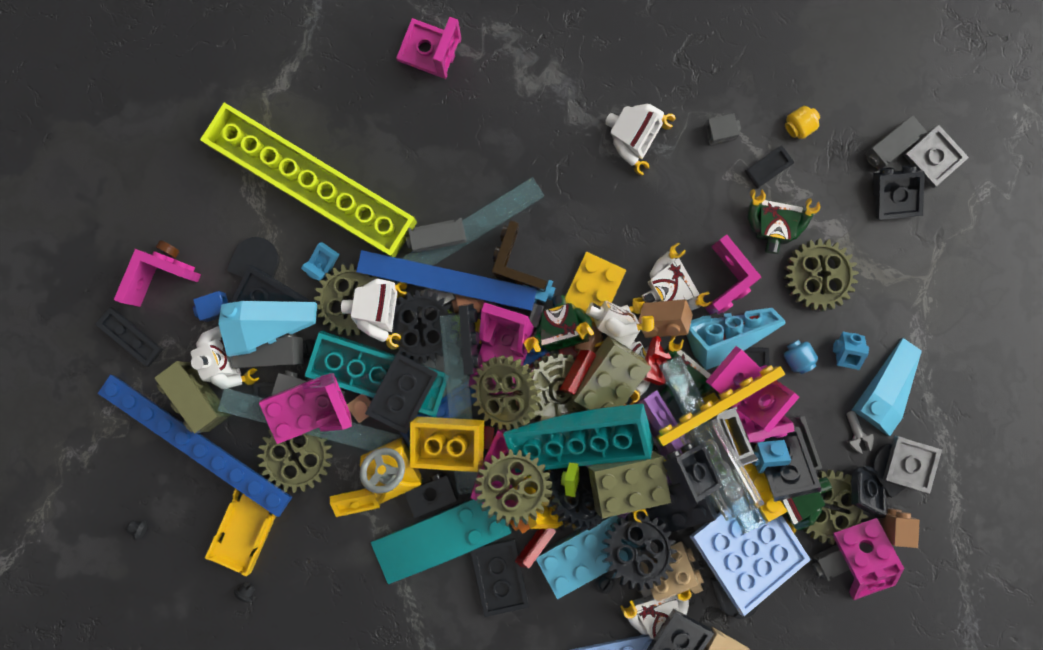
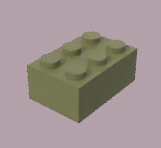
M608 336L595 353L596 357L576 394H571L575 402L588 410L624 406L651 369L645 358Z
M176 361L155 377L158 382L157 388L162 394L168 396L171 400L170 405L176 413L181 414L185 420L183 423L190 432H194V434L210 432L231 416L209 384L201 380L198 371L192 367L191 362Z
M654 451L651 454V459L588 466L595 511L602 518H607L671 503L666 470L663 465V456Z

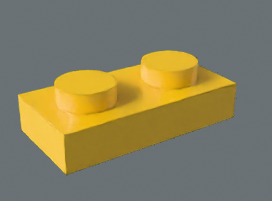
M366 488L330 496V505L336 517L380 508V503L375 494Z

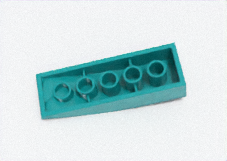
M320 331L305 377L315 379L334 373L340 388L373 398L396 355ZM428 367L437 372L438 375L418 412L436 417L450 374Z
M643 403L571 413L531 423L518 429L506 431L503 434L508 450L511 449L513 455H517L519 450H521L523 457L531 453L530 460L532 461L538 457L537 465L545 464V470L567 468L569 462L577 463L579 466L651 459L653 439ZM514 468L516 473L522 472L520 469Z
M470 498L371 542V545L386 581L390 584L512 533V528L510 524L506 526L505 519L503 518L499 523H496V515L488 518L489 509L482 511L481 506L483 503H477L476 500Z

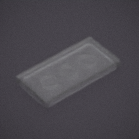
M717 419L680 438L683 445L693 442L694 446L704 443L723 484V487L711 495L726 521L765 504Z

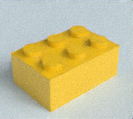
M417 416L410 422V468L479 472V469L482 468L484 464V420Z

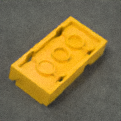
M235 488L233 500L228 506L205 559L248 576L255 566L276 516L269 514L268 510L242 494L239 501L240 491ZM224 532L225 535H224L223 540H222V542H221V541H219V540H220V538H221V536H222V533ZM257 548L253 556H251L252 551H254V549Z

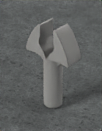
M849 411L846 415L854 436L852 440L847 441L848 445L856 452L863 454L859 446L860 441L863 440L866 449L871 451L874 439L873 434L869 433L866 435L863 433L855 411Z

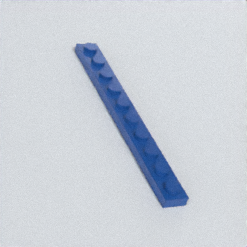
M110 375L99 390V395L276 517H280L292 499V496L200 433L194 434V432H190L181 420L118 377Z

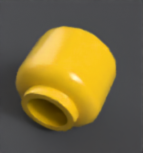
M801 106L787 116L785 128L791 137L804 139L818 129L820 115L814 108Z

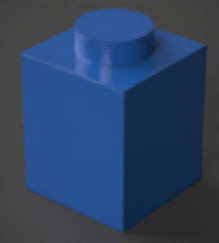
M218 291L193 299L195 304L193 311L196 318H199L200 321L209 322L218 319L221 305L229 303L226 293Z

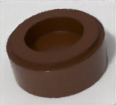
M159 240L156 245L158 250L174 259L180 253L178 249L162 240Z

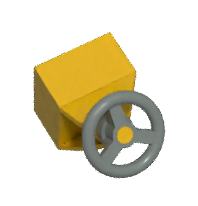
M402 437L362 455L360 459V480L367 490L375 494L380 504L421 485V473L418 468H410V452Z

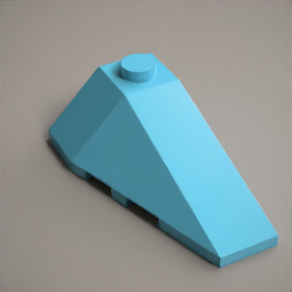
M239 301L222 304L218 324L227 356L250 354L257 350L256 347L267 342L272 344L276 342V338L286 333L291 335L316 324L317 303Z
M773 308L746 311L744 315L736 316L726 313L724 317L712 319L711 316H702L691 321L687 338L694 357L705 370L720 365L735 346L743 351L783 326L785 320ZM757 315L759 316L758 319H756V318L750 319V318H749L750 316H757Z
M901 338L852 411H855L860 417L887 436H890L903 418L922 351L906 339Z

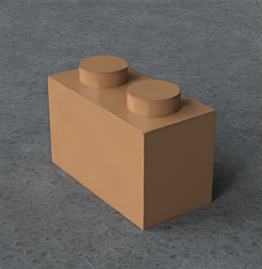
M686 299L643 303L638 322L641 324V317L643 316L654 317L653 330L649 332L642 331L645 338L688 335L693 314Z
M888 509L886 517L879 518V522L891 545L918 548L920 520L911 517V513L902 512V510Z

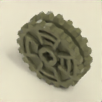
M572 355L541 356L540 361L534 360L532 362V369H527L528 373L535 372L532 376L533 380H539L535 388L542 389L541 392L536 394L537 397L542 399V401L535 403L540 408L534 412L536 417L533 420L536 422L588 410L575 402L571 394L561 390L557 391L558 387L562 386L575 362Z

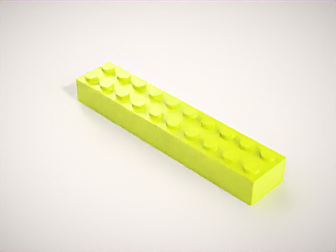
M225 102L200 139L218 153L390 257L397 256L406 241V235H409L408 228L413 230L417 224L413 216Z

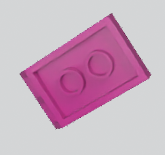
M484 303L481 311L479 333L480 341L483 343L479 352L481 367H483L482 363L502 355L505 358L513 356L514 361L521 359V366H523L527 356L524 341L533 336L535 329L528 316ZM478 372L470 375L467 386L471 387V385L477 383L473 376L478 375ZM500 391V392H498V393H489V394L498 395V394H503V392Z
M334 373L320 376L259 401L277 444L316 428H319L322 432L344 430L352 427L351 413Z

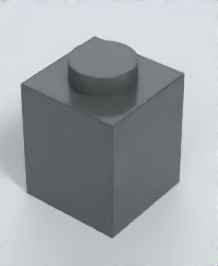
M734 113L708 119L704 125L709 146L733 141L741 132L740 121L735 118Z

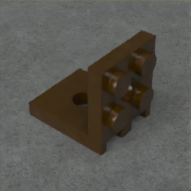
M510 220L508 226L504 225L501 231V247L496 246L492 258L494 259L493 262H495L492 270L493 277L510 283L537 288V290L544 292L547 284L546 280L506 267L519 232V223Z

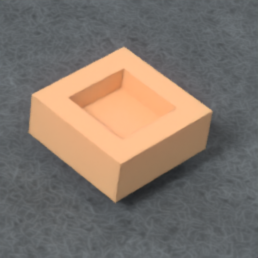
M360 394L347 404L349 411L358 423L363 422L369 417L365 413L371 403V399L363 394Z

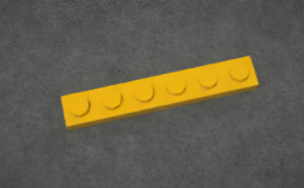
M769 365L760 370V376L755 379L749 377L739 383L741 387L734 391L728 389L719 395L721 399L712 403L710 400L699 406V412L693 415L689 412L680 417V423L672 427L669 424L659 430L660 434L655 438L659 445L665 446L786 374L781 366L772 367V365Z
M712 393L696 401L693 405L697 412H699V406L710 400L714 403L718 398L715 393ZM707 420L704 423L710 431L711 435L713 436L714 440L716 441L709 421ZM725 420L740 456L741 453L734 438V435L731 431L728 421ZM750 463L733 469L765 523L788 512L781 500L773 501L764 473L758 474L756 466Z

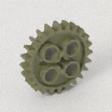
M820 238L816 240L815 244L810 240L807 242V246L804 244L799 246L800 251L794 250L792 252L794 257L787 259L791 265L784 267L790 273L783 277L790 279V283L786 284L785 287L793 288L789 295L797 294L796 303L803 300L804 308L811 304L812 311L817 310L818 306L820 311H825L827 306L832 310L835 309V304L838 306L843 305L842 299H850L847 292H855L851 284L858 283L856 279H853V276L859 274V272L852 270V267L856 266L857 263H850L849 260L853 255L846 256L844 254L847 250L846 247L839 250V242L831 246L830 239L826 240L823 244ZM829 258L835 262L834 269L828 266L827 261ZM806 259L812 261V270L807 269L805 266ZM818 272L824 274V278L818 276ZM830 280L836 283L835 291L829 287ZM808 281H811L814 284L815 288L813 292H810L807 289L806 285Z
M354 264L350 265L349 270H347L345 265H341L340 272L333 268L334 275L326 273L325 275L328 280L319 281L323 288L315 289L321 293L320 296L314 297L315 300L320 301L317 309L322 310L318 317L326 318L323 325L331 323V331L336 330L338 327V334L340 335L346 330L347 336H351L354 330L356 335L359 336L361 330L352 320L351 314H348L347 319H344L342 311L334 313L332 310L333 304L335 302L342 303V300H347V297L351 298L352 295L354 298L353 291L356 281H358L357 287H363L374 279H378V277L357 273ZM342 281H348L349 288L345 292L339 290V285Z
M502 355L482 363L483 367L476 370L478 375L473 376L477 383L471 385V388L476 390V393L471 394V397L477 398L473 405L480 406L478 414L484 412V421L491 419V426L493 427L498 424L499 430L505 427L507 431L514 428L518 429L522 425L530 423L529 420L536 417L534 412L540 409L535 403L542 401L540 397L536 396L542 389L535 388V385L539 382V380L532 379L535 372L528 373L529 365L521 366V359L514 361L513 356L505 358ZM518 390H522V391H523V393H513V394H511V395H509V393H508V392H514V391H518ZM503 392V394L489 395V393ZM516 400L518 401L520 408L516 405Z
M271 429L269 430L271 437L264 436L262 438L267 444L259 445V448L264 450V453L258 454L257 457L263 458L264 461L258 466L266 467L262 475L269 474L270 478L268 481H277L275 484L277 487L281 484L284 485V492L287 491L289 486L292 487L293 493L297 491L299 486L304 492L306 484L314 488L313 480L317 482L322 481L319 474L327 475L328 472L324 467H330L332 464L326 461L327 458L333 457V454L327 453V450L332 445H325L324 442L329 437L321 438L322 432L320 430L317 432L311 430L301 434L306 439L304 446L296 445L294 438L289 439L294 452L301 453L298 459L306 469V473L302 472L296 458L291 459L290 456L293 452L285 441L279 444L276 443ZM276 446L285 448L286 454L284 457L275 455L274 449ZM306 455H315L317 463L315 465H308L305 461ZM286 466H294L297 470L296 476H288L285 472Z
M509 449L508 456H505L500 451L499 459L492 455V464L485 461L484 468L486 470L479 469L478 474L482 478H476V484L479 486L475 488V493L481 494L477 497V503L484 502L481 510L489 509L488 518L496 515V523H499L503 518L505 519L506 526L509 525L511 520H514L516 527L519 525V520H523L527 525L529 516L533 520H537L536 511L543 514L544 508L542 505H549V500L546 497H551L552 491L548 490L552 487V482L546 480L549 479L550 473H543L545 464L538 466V457L532 461L530 460L531 453L523 457L521 450L518 451L517 455H513L512 450ZM518 468L522 471V474L514 475L511 473V470ZM500 481L503 486L501 488H494L491 483ZM510 485H512L513 487L518 486V490H515L514 488H511L509 490ZM526 487H533L536 492L528 494L524 489ZM503 495L502 498L496 499L497 496ZM507 500H514L517 505L515 507H507L505 502Z
M828 469L826 476L825 472L820 470L818 480L827 477L832 486V490L827 491L826 496L823 498L824 502L849 509L850 513L847 514L822 507L820 518L813 525L804 528L803 532L807 534L811 532V538L817 539L819 537L820 542L825 543L828 540V543L834 545L835 539L833 535L835 532L861 524V519H867L868 516L863 514L862 509L851 504V475L846 474L843 477V472L837 471L835 474L833 470ZM847 493L849 497L848 502L842 504L841 497ZM841 515L843 522L840 526H836L835 520Z

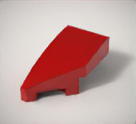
M655 336L650 342L645 357L651 369L643 380L660 386L665 384L666 360L670 359L671 356L669 353L664 352L660 344L661 338Z

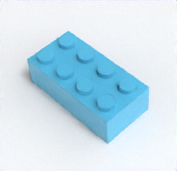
M617 515L602 519V522L590 531L586 529L584 532H581L579 529L542 550L536 560L557 599L607 572L606 569L610 566V563L602 562V560L607 558V554L601 553L602 549L607 548L602 543V540L609 539L605 532L607 530L613 531L610 527L612 523L618 524ZM620 550V558L623 561H627L628 554L624 550Z

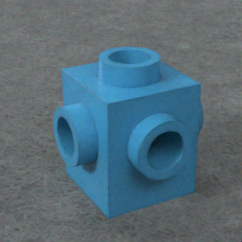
M842 332L839 340L836 339L833 345L837 366L860 370L869 353V346H866L865 336L857 333Z

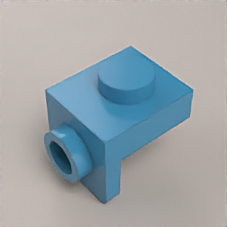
M321 242L316 246L310 260L303 264L301 269L310 278L320 281L326 277V273H330L340 254Z
M548 281L545 292L537 290L535 304L537 301L546 304L547 299L552 300L556 289L552 287L553 281Z
M785 440L757 442L753 451L758 460L752 462V464L756 466L758 474L764 473L766 467L789 465L791 462Z

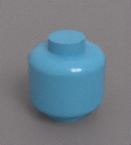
M796 340L787 345L788 350L784 353V358L793 372L804 374L816 367L815 363L818 361V356L809 342L800 343L799 340Z

